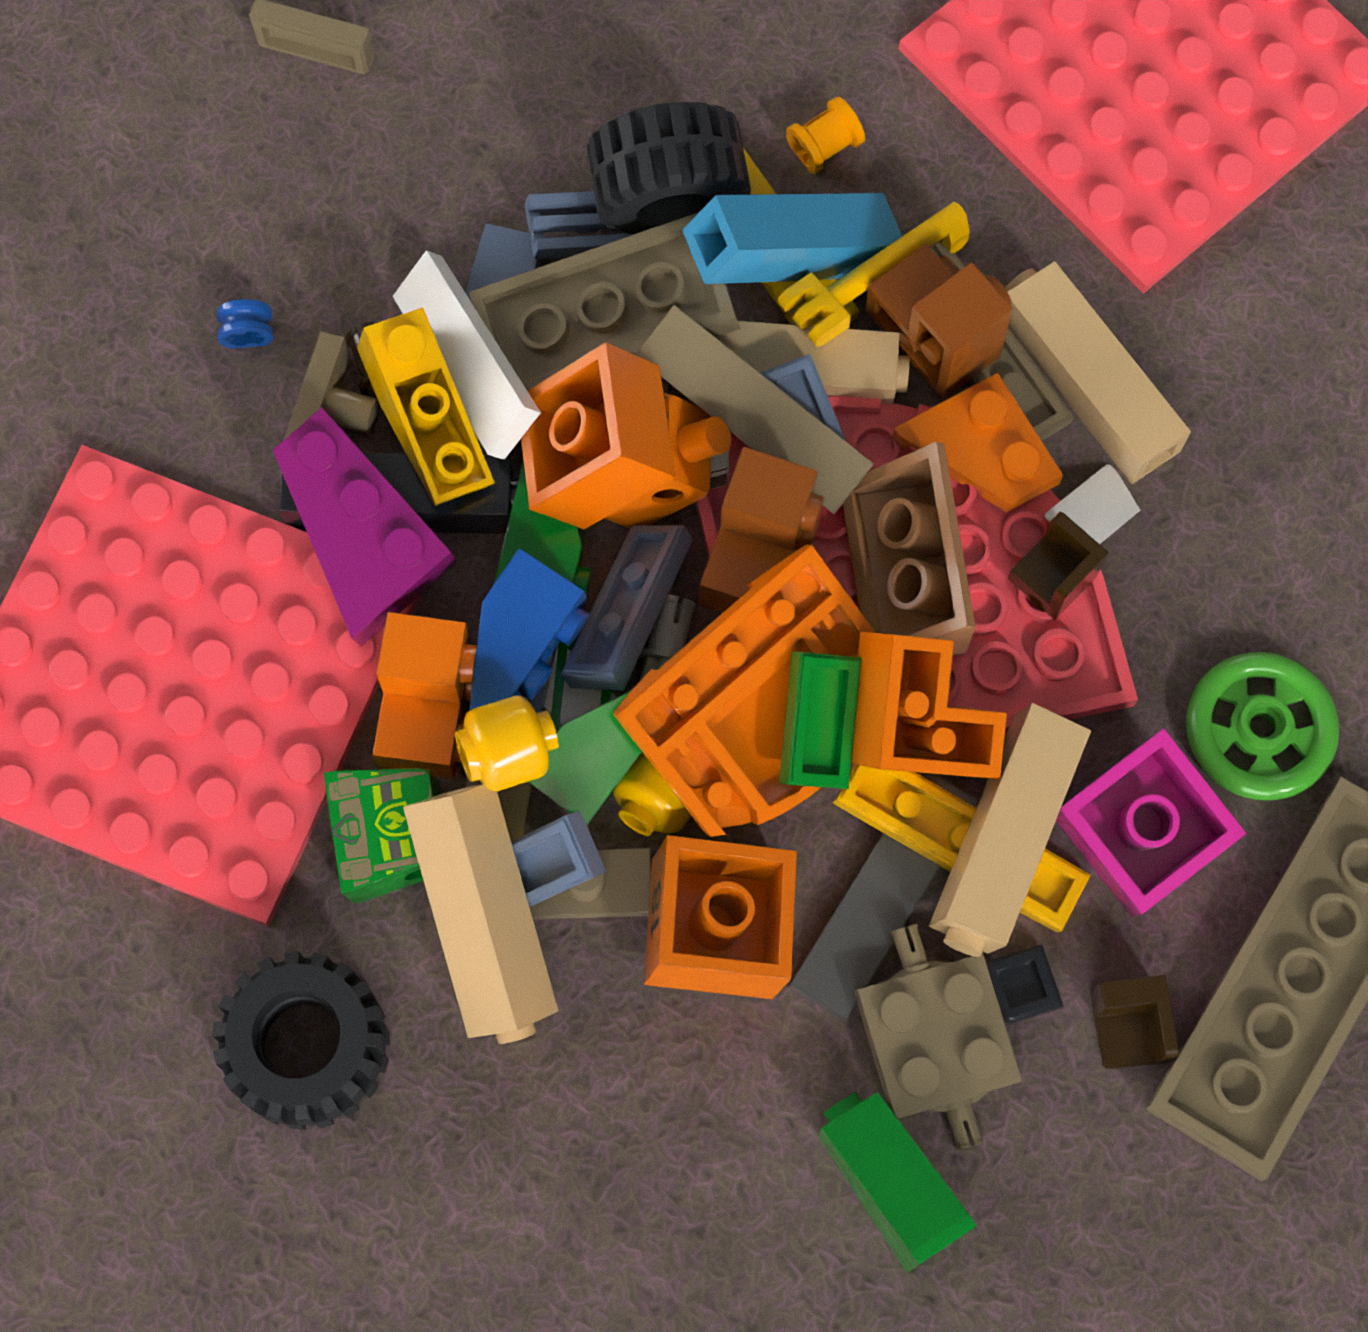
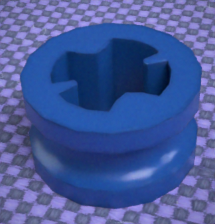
M250 299L225 302L216 310L217 320L223 325L217 331V338L224 347L233 349L267 346L273 341L272 327L267 325L272 319V309L265 302Z

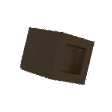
M1060 511L1050 521L1045 536L1010 571L1008 579L1050 617L1056 620L1098 576L1109 552L1066 514Z
M1166 975L1101 982L1090 992L1102 1065L1105 1069L1112 1070L1168 1063L1178 1056L1179 1050Z

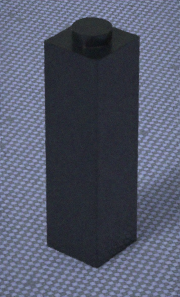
M363 453L434 533L506 534L519 477H513L510 455L505 459L484 455L495 482L493 485L434 506L407 454ZM282 474L279 508L282 519L289 526L306 530Z

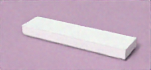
M426 250L392 297L403 314L422 307L424 308L473 431L488 455L505 459L541 412L444 258Z

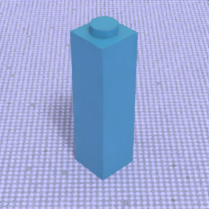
M884 193L715 195L682 230L704 284L799 281L811 272L818 280L840 279L902 237Z

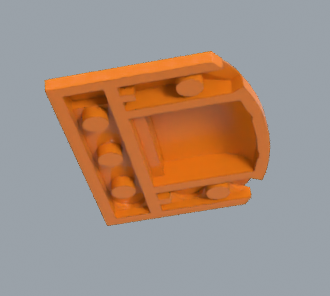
M812 545L803 546L747 586L750 590L658 670L651 669L613 713L618 722L708 836L725 835V832L722 830L725 827L744 825L750 822L760 825L794 808L821 788L779 783L792 651L857 657L860 632H876Z

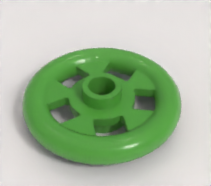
M1250 652L1221 661L1199 680L1188 703L1186 732L1189 746L1197 763L1215 783L1238 796L1268 801L1295 796L1310 788L1325 774L1333 761L1338 747L1339 719L1336 706L1329 691L1322 681L1308 668L1293 659L1279 654ZM1263 677L1273 679L1274 697L1265 694L1249 696L1247 694V678ZM1218 699L1236 706L1230 717L1229 728L1211 722L1213 709ZM1304 701L1310 711L1313 725L1296 729L1294 717L1287 705ZM1257 717L1266 719L1272 727L1271 736L1259 737L1254 734L1250 726L1251 719ZM1232 743H1235L1244 753L1255 757V762L1248 771L1237 767L1224 756V753ZM1289 744L1293 745L1303 759L1290 770L1282 772L1272 757L1283 752Z

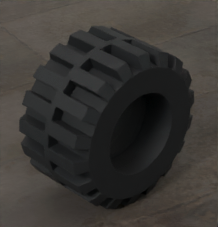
M671 102L643 107L607 122L588 139L587 153L598 217L601 224H605L606 228L613 231L634 235L698 213L715 195H751L739 121H737V117L733 112L726 111V108L719 105L700 102Z
M299 951L286 952L285 961L275 963L271 957H268L258 962L257 964L261 971L251 978L243 972L234 981L239 990L233 998L225 994L218 1007L224 1013L222 1022H214L212 1037L218 1041L219 1050L213 1051L216 1066L225 1075L223 1081L243 1104L265 1120L276 1125L282 1123L288 1125L291 1129L306 1130V1125L316 1124L320 1128L334 1125L333 1118L342 1114L347 1118L359 1110L356 1104L365 1095L369 1098L373 1096L378 1088V1085L375 1083L379 1072H386L389 1061L385 1051L386 1045H390V1034L385 1025V1015L379 1002L364 980H361L353 969L342 962L339 965L333 963L327 955L314 952L312 958H304ZM316 1004L325 1007L334 1014L340 1025V1042L331 1061L323 1069L307 1077L286 1078L279 1075L272 1069L265 1055L266 1037L274 1021L282 1013L298 1005Z

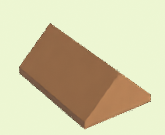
M936 441L869 471L844 501L843 508L859 609L874 631L881 634L954 641L953 656L966 654L976 626L945 445Z

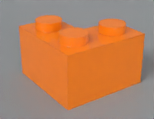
M387 613L376 674L383 691L372 754L378 769L422 768L430 770L435 777L454 780L457 762L462 763L456 744L455 732L464 729L463 722L467 701H471L477 645H471L465 622Z
M860 632L857 657L861 658L852 764L882 770L1000 779L1007 713L970 707L948 706L954 641Z

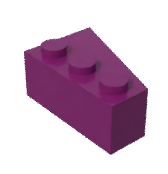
M322 407L273 449V453L351 638L362 647L385 627L388 612L401 613L451 569L457 561L450 550Z

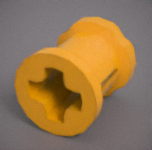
M834 97L828 101L827 110L802 126L794 123L786 128V138L789 146L811 174L820 172L823 169L824 161L850 145L852 148H857L865 142V133L857 115L841 97Z

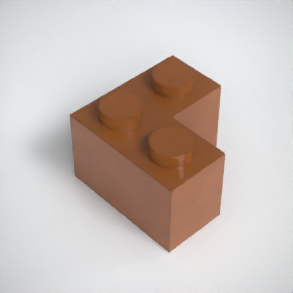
M925 243L868 286L865 311L883 332L900 333L899 350L904 356H909L910 363L939 396L945 400L1001 357L1013 308L1007 290L994 276L987 275L985 277L972 262L959 270L951 259L946 256L939 258Z
M742 448L722 504L721 527L700 583L699 605L723 613L750 590L747 586L803 546L813 545L821 518H819L825 498L814 493L818 474L817 470L750 448Z

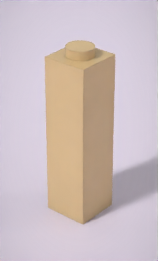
M1054 261L1037 273L1031 268L1016 276L1005 288L1010 296L1013 308L1008 325L1009 329L1128 481L1134 484L1180 453L1191 433L1190 429L1059 265Z
M738 321L740 329L715 337L759 373L811 354L828 397L881 399L880 404H893L896 392H907L910 358L909 356L898 355L900 333L847 329L825 345L816 347L808 338V334L814 326L801 330L797 325ZM672 386V395L685 396Z
M1031 703L1013 716L1004 738L1000 779L988 778L929 924V927L946 934L944 943L949 947L967 955L980 957L982 952L989 954L1007 946L1091 733L1090 729L1034 703Z
M482 784L445 792L404 806V813L467 1037L474 1038L495 1034L498 1044H505L535 1034L534 1023L558 1012V1007L498 793L489 791Z

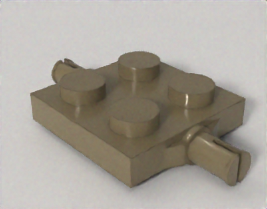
M918 924L891 931L903 970L898 971L885 982L854 991L887 1105L898 1119L923 1111L946 1112L956 1143V1150L982 1144L984 1141L981 1139L971 1104L976 1103L990 1091L1022 1082L984 955L982 953L980 957L971 956L954 962H928L918 931Z

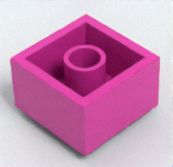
M1165 729L1152 735L1062 804L1056 819L1061 829L1131 917L1145 913L1247 834Z

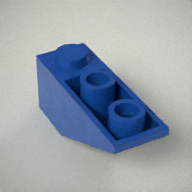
M520 548L482 601L470 710L512 696L520 695L523 697L525 695L533 700L553 671V667L546 662L560 641L569 646L576 639L590 615L583 610L588 599L582 589Z

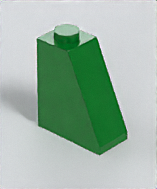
M854 1092L823 1113L829 1124L821 1128L818 1137L907 1273L977 1226L970 1214L878 1092L862 1101L857 1092Z

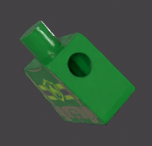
M422 768L325 772L324 779L341 893L355 904L424 881L403 807L442 794L439 781L432 772Z

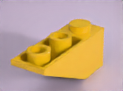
M422 307L364 327L357 350L378 402L434 506L493 485L495 482L424 308Z

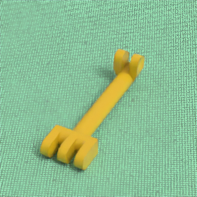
M952 202L828 287H825L811 272L784 290L778 297L777 303L788 313L807 301L808 303L795 312L792 320L801 330H804L820 319H823L808 334V338L816 347H821L849 328L851 315L843 306L868 290L869 285L925 243L931 247L943 239L942 245L951 254L959 251L969 239L970 229L967 215L957 202Z

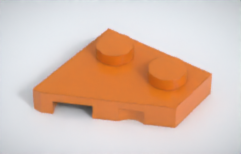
M998 373L894 427L892 437L896 444L905 450H908L910 446L918 450L936 441L944 443L950 478L960 484L973 486L978 490L982 498L1006 513L1059 485L1063 477L1059 467Z

